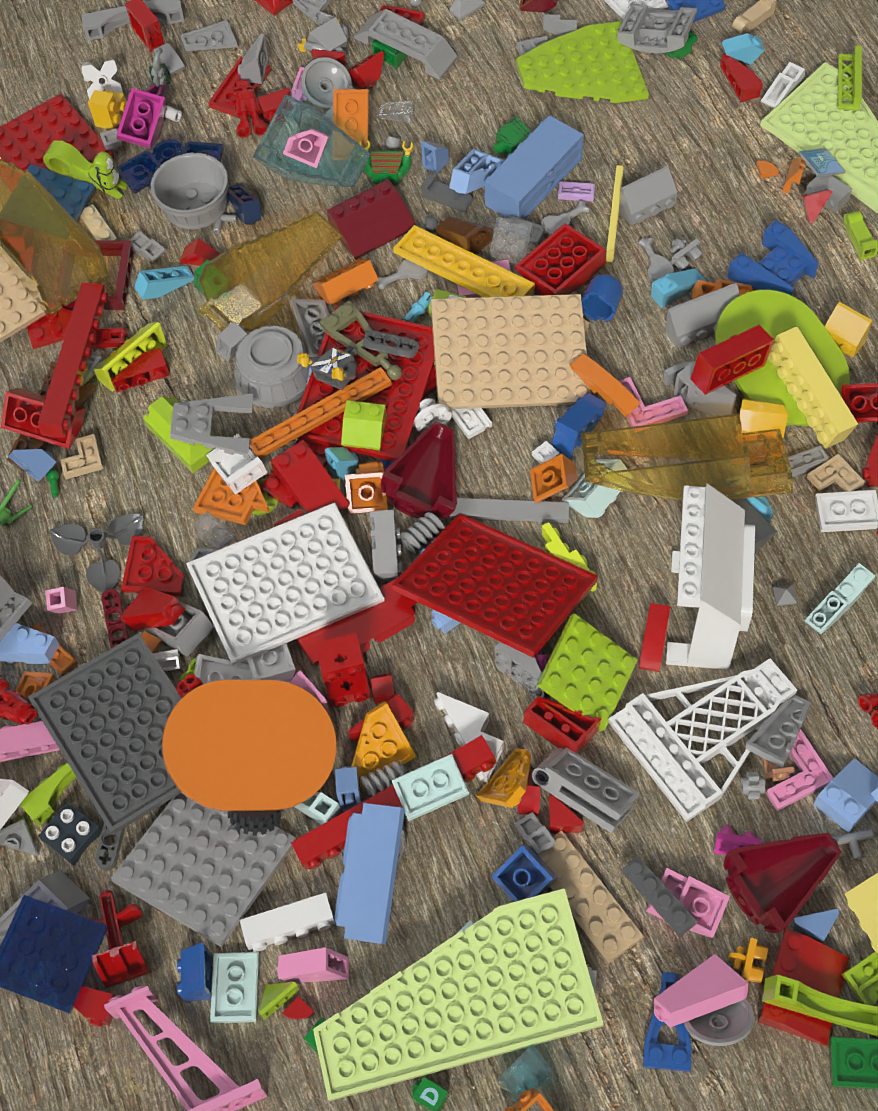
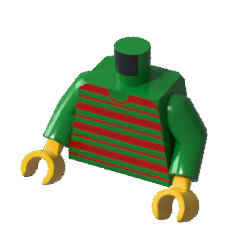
M360 141V149L363 151V169L369 178H373L375 185L387 179L392 185L399 184L400 179L410 171L412 157L410 153L414 150L412 142L409 149H406V141L403 142L404 155V152L370 151V154H368L370 142L368 141L367 148H363Z

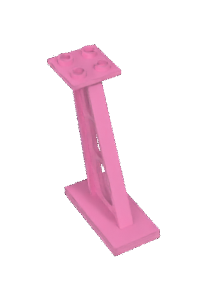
M138 986L132 989L130 994L115 996L109 1000V1003L104 1005L105 1009L115 1019L122 1018L187 1111H237L268 1097L264 1086L258 1079L239 1087L153 1004L158 999L148 986ZM144 1010L163 1032L156 1036H150L135 1017L134 1012ZM164 1038L172 1039L189 1057V1061L179 1066L172 1065L157 1045V1042ZM192 1066L198 1067L218 1087L219 1094L207 1100L199 1099L182 1078L181 1072Z

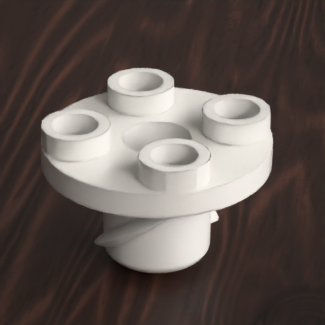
M424 399L420 402V412L415 417L414 424L420 434L436 421L448 426L447 423L451 419L452 412L447 405L436 404L435 399Z

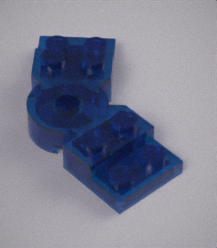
M165 140L154 146L152 154L149 151H144L116 168L119 171V177L136 194L146 187H149L151 190V180L154 173L167 160L186 153H202L212 156L221 162L224 146L217 143L188 141L183 147L179 141Z

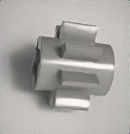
M747 772L746 778H741L742 794H747L748 799H759L760 794L765 793L764 777H759L758 772Z

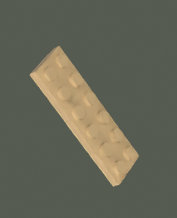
M560 831L553 836L557 844L539 855L559 877L549 889L553 892L565 888L573 920L608 965L641 941L644 936L566 835Z

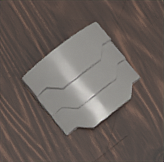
M632 4L617 32L618 42L631 49L648 53H666L684 47L689 37L688 33L697 13V8L681 7L680 10H661L652 7L648 8V5Z

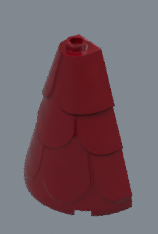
M436 421L419 435L414 443L402 452L399 458L385 469L381 478L382 493H386L388 496L387 501L393 507L406 515L418 519L424 517L427 512L442 519L455 511L457 505V477L454 430Z
M829 833L795 836L789 840L738 847L729 851L724 858V869L728 870L729 875L725 879L733 898L744 914L756 926L758 924L763 925L765 931L779 933L790 925L817 885L824 880L842 851L837 841Z

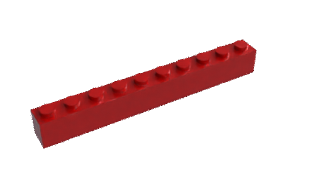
M81 283L38 421L41 436L65 438L66 431L70 429V418L75 413V401L79 399V388L84 382L83 374L88 369L87 361L92 355V344L96 342V330H99L100 317L104 315V303L108 301V292H105L104 284Z
M482 735L445 755H453L464 783L470 782L475 778L476 774L482 771L487 772L491 770L494 764L497 763L494 754ZM394 785L290 842L302 866L306 870H312L319 867L322 861L327 858L332 859L340 855L341 851L345 849L349 818L353 813L362 814L363 803L403 808Z

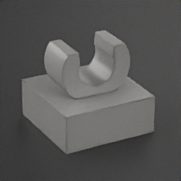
M116 128L100 133L105 149H111L112 152L118 151V146L122 145L121 140L117 139Z

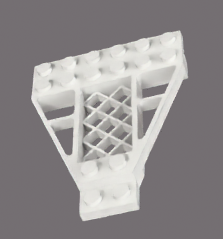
M770 658L755 669L743 671L735 676L647 695L642 693L627 703L623 710L610 717L608 721L683 819L688 822L722 798L751 752L746 749L740 760L736 761L727 750V747L752 730H759L781 703L796 694L797 689ZM719 687L693 705L683 695ZM729 691L739 692L741 694L740 701L728 699ZM676 696L686 710L666 722L651 704V701ZM712 702L723 703L724 712L711 710ZM727 704L740 706L739 715L726 713ZM742 707L753 708L754 717L742 715ZM695 713L708 715L707 723L694 722ZM692 716V721L686 720ZM710 716L723 717L722 726L709 724ZM725 719L738 720L737 728L725 727ZM741 721L749 722L748 724L740 728ZM678 725L691 726L690 735L677 733ZM693 727L706 729L705 737L693 736ZM708 730L721 731L720 740L708 738ZM724 732L733 733L723 740ZM680 739L689 740L688 748ZM691 741L704 743L703 752L690 750ZM707 743L715 745L714 747L706 751ZM719 753L723 754L734 767L721 789L701 766Z

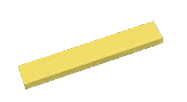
M619 165L616 166L606 262H612L614 259L624 168Z

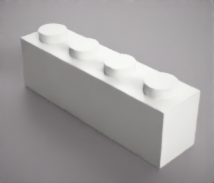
M323 893L241 919L240 924L248 950L259 952L266 949V946L274 943L275 945L284 944L289 938L295 936L302 938L309 935V932L317 929L318 931L331 928V925L335 924L327 894Z

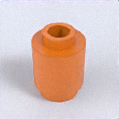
M377 461L359 464V468L356 469V474L384 472L383 463H377Z

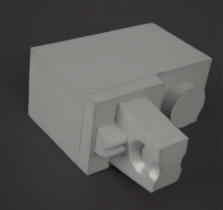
M832 175L816 176L807 185L804 195L824 189L831 190L832 194L824 206L836 213L849 201L852 188Z

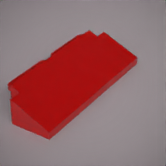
M394 579L379 588L384 597V602L299 637L297 641L311 665L318 661L314 643L357 633L361 653L370 648L369 641L373 638L376 642L380 643L415 622L414 615L416 613L411 607L419 602L392 590V584L396 580Z

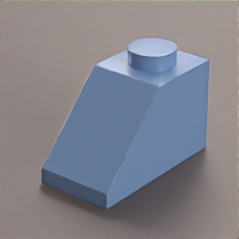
M433 141L421 142L423 167L438 174L449 162V150L445 146Z
M42 449L13 450L8 456L37 482L56 463L54 456Z
M347 766L335 769L336 793L341 813H344L362 802L357 767Z

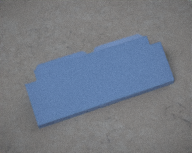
M363 803L362 814L353 813L349 818L343 855L345 869L340 877L334 917L336 926L345 927L344 939L386 944L405 808Z

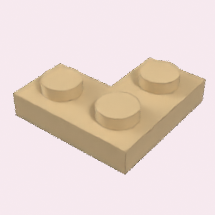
M94 434L76 439L79 455L61 460L65 479L103 469Z
M839 454L807 475V479L819 491H822L834 482L844 492L856 491L865 482Z

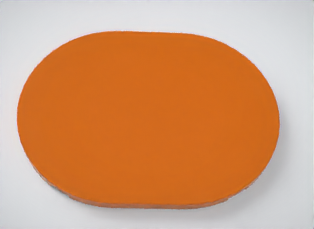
M218 680L193 689L176 704L164 728L162 754L167 772L170 774L176 787L185 796L201 804V806L219 811L283 810L306 801L326 782L335 762L336 735L332 721L322 704L313 695L297 685L277 680Z

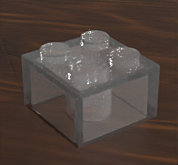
M497 217L490 247L492 259L509 260V262L519 263L530 253L535 232L533 222Z

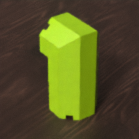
M161 396L149 405L147 409L149 414L148 416L145 414L143 417L145 425L194 474L209 462L207 454L212 449L205 448V445L199 443L193 445L170 439L173 405L180 402L174 396H170V398Z

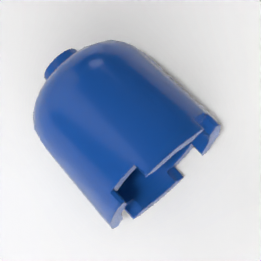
M607 274L594 277L581 298L583 314L594 321H597V319H605V322L610 321L614 317L623 296V287L620 281Z

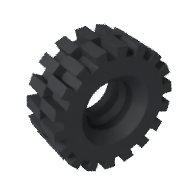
M282 810L228 811L227 816L228 819L230 818L232 826L236 824V830L240 831L242 828L244 829V834L248 835L250 831L253 832L252 835L257 836L258 832L264 835L267 833V829L271 832L274 830V826L279 825Z

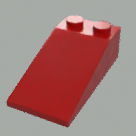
M304 440L270 460L273 473L306 514L332 503L336 504L339 512L350 506Z

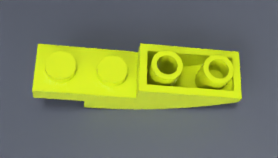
M549 522L542 525V536L547 542L545 544V552L596 574L593 570L590 571L587 566V560L583 555H580L577 550L570 552L568 545L562 543L560 534L555 527L552 528ZM597 583L592 587L590 591L593 592L596 590Z

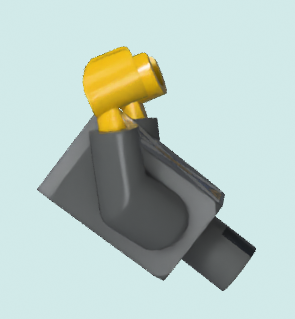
M348 346L344 351L331 348L319 357H309L306 353H299L297 363L303 367L310 366L316 380L343 390L348 382L356 377L357 364L354 356L357 354V351L352 346Z

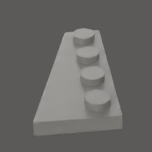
M795 694L784 701L746 743V749L784 768L810 709V702Z

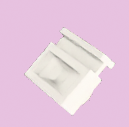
M481 408L450 409L452 412L451 417L468 439L485 431L487 427H492V422Z

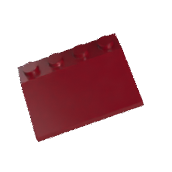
M388 179L327 210L329 225L355 260L408 233L414 225L417 226L398 191Z

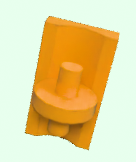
M750 938L746 955H743L744 948L737 946L736 953H729L728 959L734 962V970H740V965L743 964L741 977L747 982L761 983L764 969L752 966L753 959L765 962L768 948L757 944V939Z

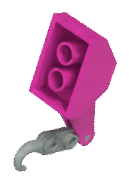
M161 48L156 51L153 60L151 75L154 76V84L146 92L131 88L116 134L118 140L150 149L158 141L166 107V99L163 95L166 91L167 81L164 75V68L159 64L160 55L163 52Z

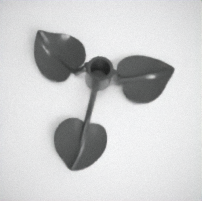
M126 514L115 518L109 525V531L113 535L107 534V532H103L99 528H94L86 536L84 529L80 525L66 524L50 529V536L55 547L65 555L78 554L81 550V545L85 546L88 542H90L93 548L97 549L100 562L92 563L88 567L86 578L92 587L104 593L108 589H113L120 578L118 564L114 560L104 562L101 548L106 544V537L110 539L117 538L120 544L130 545L132 536L142 535L144 518L141 514Z

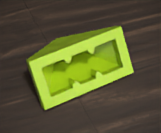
M296 982L268 984L265 986L259 1013L264 1021L300 991Z

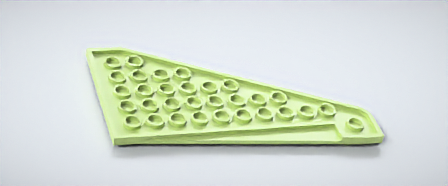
M825 62L761 121L760 126L774 134L797 153L804 150L826 148L845 170L844 174L832 176L852 188L851 194L878 214V121L863 98L861 99L859 111L837 109L838 69ZM845 73L842 74L847 79L849 78ZM848 85L842 87L847 92L851 90ZM847 98L842 100V103L852 104Z

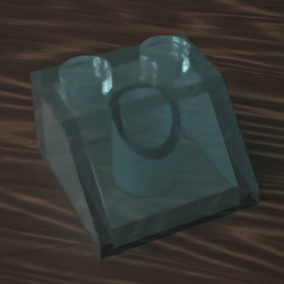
M532 1044L499 1077V1087L516 1103L521 1093L525 1090H530L531 1088L537 1090L539 1087L545 1088L552 1080L550 1077L552 1075V1068Z

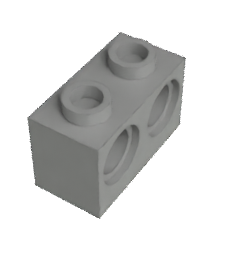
M232 322L218 335L216 351L227 362L236 357L240 343L247 336L245 328Z

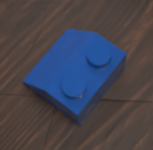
M199 943L182 950L181 959H177L178 973L181 972V981L177 982V992L185 1002L211 1000L212 955L204 943Z

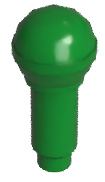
M50 469L46 473V478L50 482L52 497L57 498L60 475L57 470Z

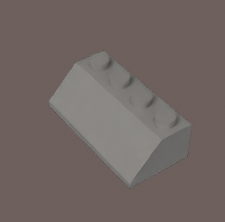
M734 283L669 308L665 332L674 347L686 346L692 341L703 339L715 333L717 322L726 306L740 296L738 285Z

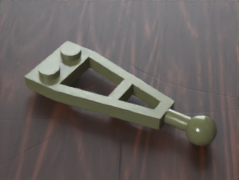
M347 301L319 322L320 326L333 339L345 347L352 346L357 351V355L377 367L381 364L387 370L389 379L398 380L401 377V368L397 365H391L387 361V353L378 351L379 355L375 357L364 350L366 347L363 344V339L355 344L339 333L356 320L365 333L372 330L361 312L350 301Z

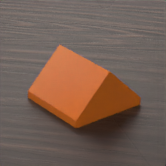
M384 472L345 474L347 501L350 505L348 506V513L388 510L387 495L382 493L381 478Z

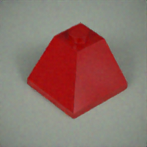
M383 51L366 57L347 70L351 81L358 88L366 87L370 89L376 85L375 81L380 78L384 58Z

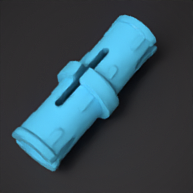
M424 292L418 302L411 306L412 309L403 318V321L414 323L419 316L425 313V309L428 307L433 296L429 298L430 293Z

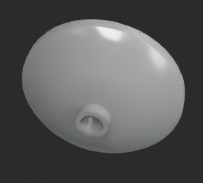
M318 58L311 61L305 67L301 76V87L304 95L312 104L323 109H330L333 106L334 89H347L352 86L351 77L347 69L340 62L331 58Z
M744 999L686 1021L684 1025L695 1039L709 1045L726 1046L735 1044L748 1036L754 1025V1012L750 1003Z

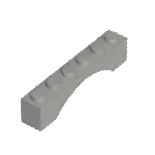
M152 0L144 2L159 22L168 25L184 22L180 0ZM126 6L81 15L87 41L104 38L116 28L130 23Z

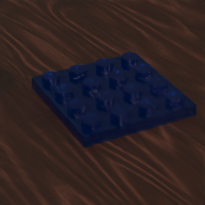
M23 895L0 945V988L71 1015L93 964L92 955L98 953L108 926Z

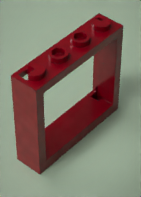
M67 240L66 248L63 250L64 259L60 263L61 275L57 279L58 291L55 292V301L58 302L59 306L67 310L74 309L77 296H69L76 256H121L115 296H108L107 303H104V310H125L134 258V249L131 241Z

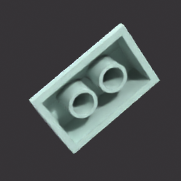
M596 459L563 497L562 501L569 502V507L585 517L598 518L605 513V509L609 504L616 500L620 491L627 487L628 482L633 476L620 459Z

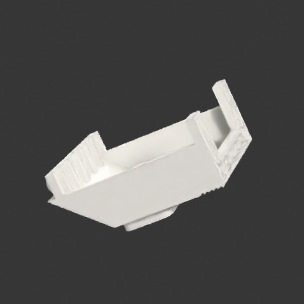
M706 484V487L684 486L680 551L672 552L671 572L679 573L677 606L697 607L698 613L691 644L667 642L666 664L727 670L730 666L739 631H748L752 617L755 525L744 524L745 510L709 484Z

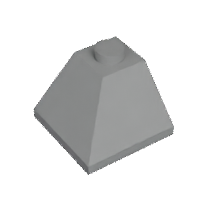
M262 33L244 55L242 63L238 66V74L241 75L242 81L248 80L249 83L258 84L263 82L269 57L265 35Z

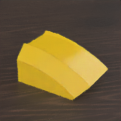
M742 398L735 438L767 443L779 442L784 438L788 418L784 405Z

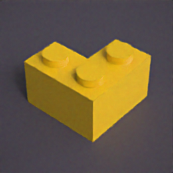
M94 90L88 101L95 126L109 130L115 129L117 124L120 123L127 104L123 93L109 90L104 92Z

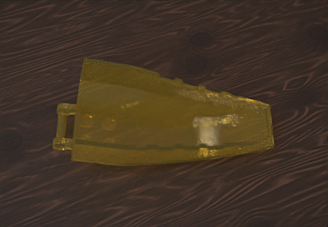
M315 211L297 219V221L287 223L285 227L275 228L266 235L261 234L252 241L247 240L229 248L204 266L199 282L207 302L199 308L198 312L201 315H205L221 332L232 322L242 325L246 331L255 330L282 309L341 239L342 234ZM213 308L228 325H225L210 309Z

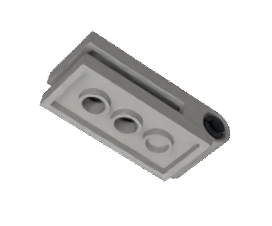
M567 747L565 749H555L532 772L533 781L538 786L610 833H613L631 813L634 807L633 803L640 794Z

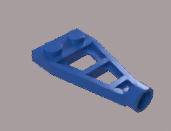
M671 972L662 973V985L659 994L667 989L666 985L672 986L680 980V975ZM653 1012L644 1042L643 1068L690 1072L692 1046L689 1032L684 1023L674 1026L677 1029L679 1038L677 1045L660 1044L657 1040L659 1029L662 1025L667 1024L659 1021Z

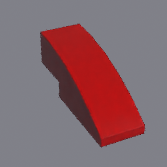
M650 603L639 669L660 672L671 606Z

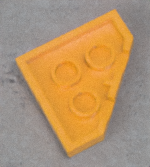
M386 702L381 703L366 713L352 767H357L359 785L362 791L364 790L360 781L361 776L367 778L369 772L375 775L376 769L379 768L383 771L384 765L390 767L391 762L395 761L398 763V759L404 765L416 757Z
M515 748L476 794V797L482 802L509 808L518 805L522 799L521 797L526 792L531 754L526 749Z

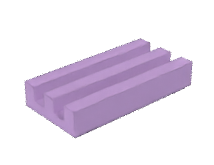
M559 181L558 199L593 202L595 184Z

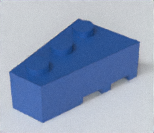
M588 392L582 398L579 397L572 408L569 407L565 415L558 417L556 420L552 446L560 454H564L571 460L574 448L576 446L580 447L583 444V441H581L586 433L590 434L602 419L607 403Z

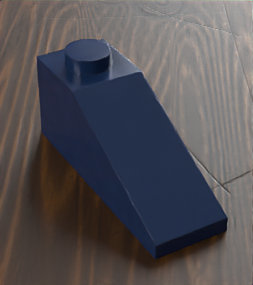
M242 184L229 186L227 196L238 218L247 225L260 221L259 200Z

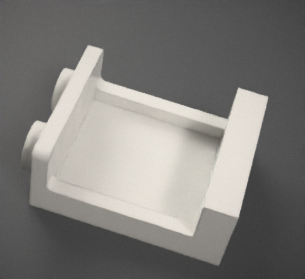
M239 434L234 436L235 438H241ZM218 448L207 454L214 469L235 495L267 473L262 461L258 457L256 458L250 449L248 459L243 458V455L234 453L231 455L224 453V450Z

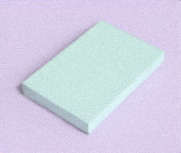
M452 754L392 780L402 807L405 808L408 821L469 795Z
M259 952L214 953L211 1023L257 1022Z

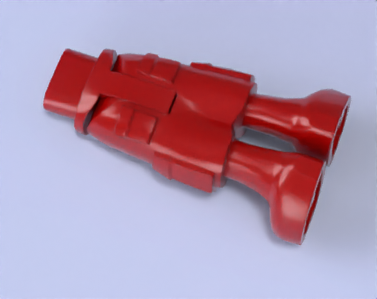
M248 80L237 81L235 88L236 116L241 120L236 128L237 136L246 138L251 134L249 116L252 118L254 133L258 136L266 134L268 132V125L259 117L262 111L253 87Z
M0 677V700H2L0 701V718L11 720L14 723L30 724L37 716V711L33 705L25 700L22 694L15 690H10L8 681Z

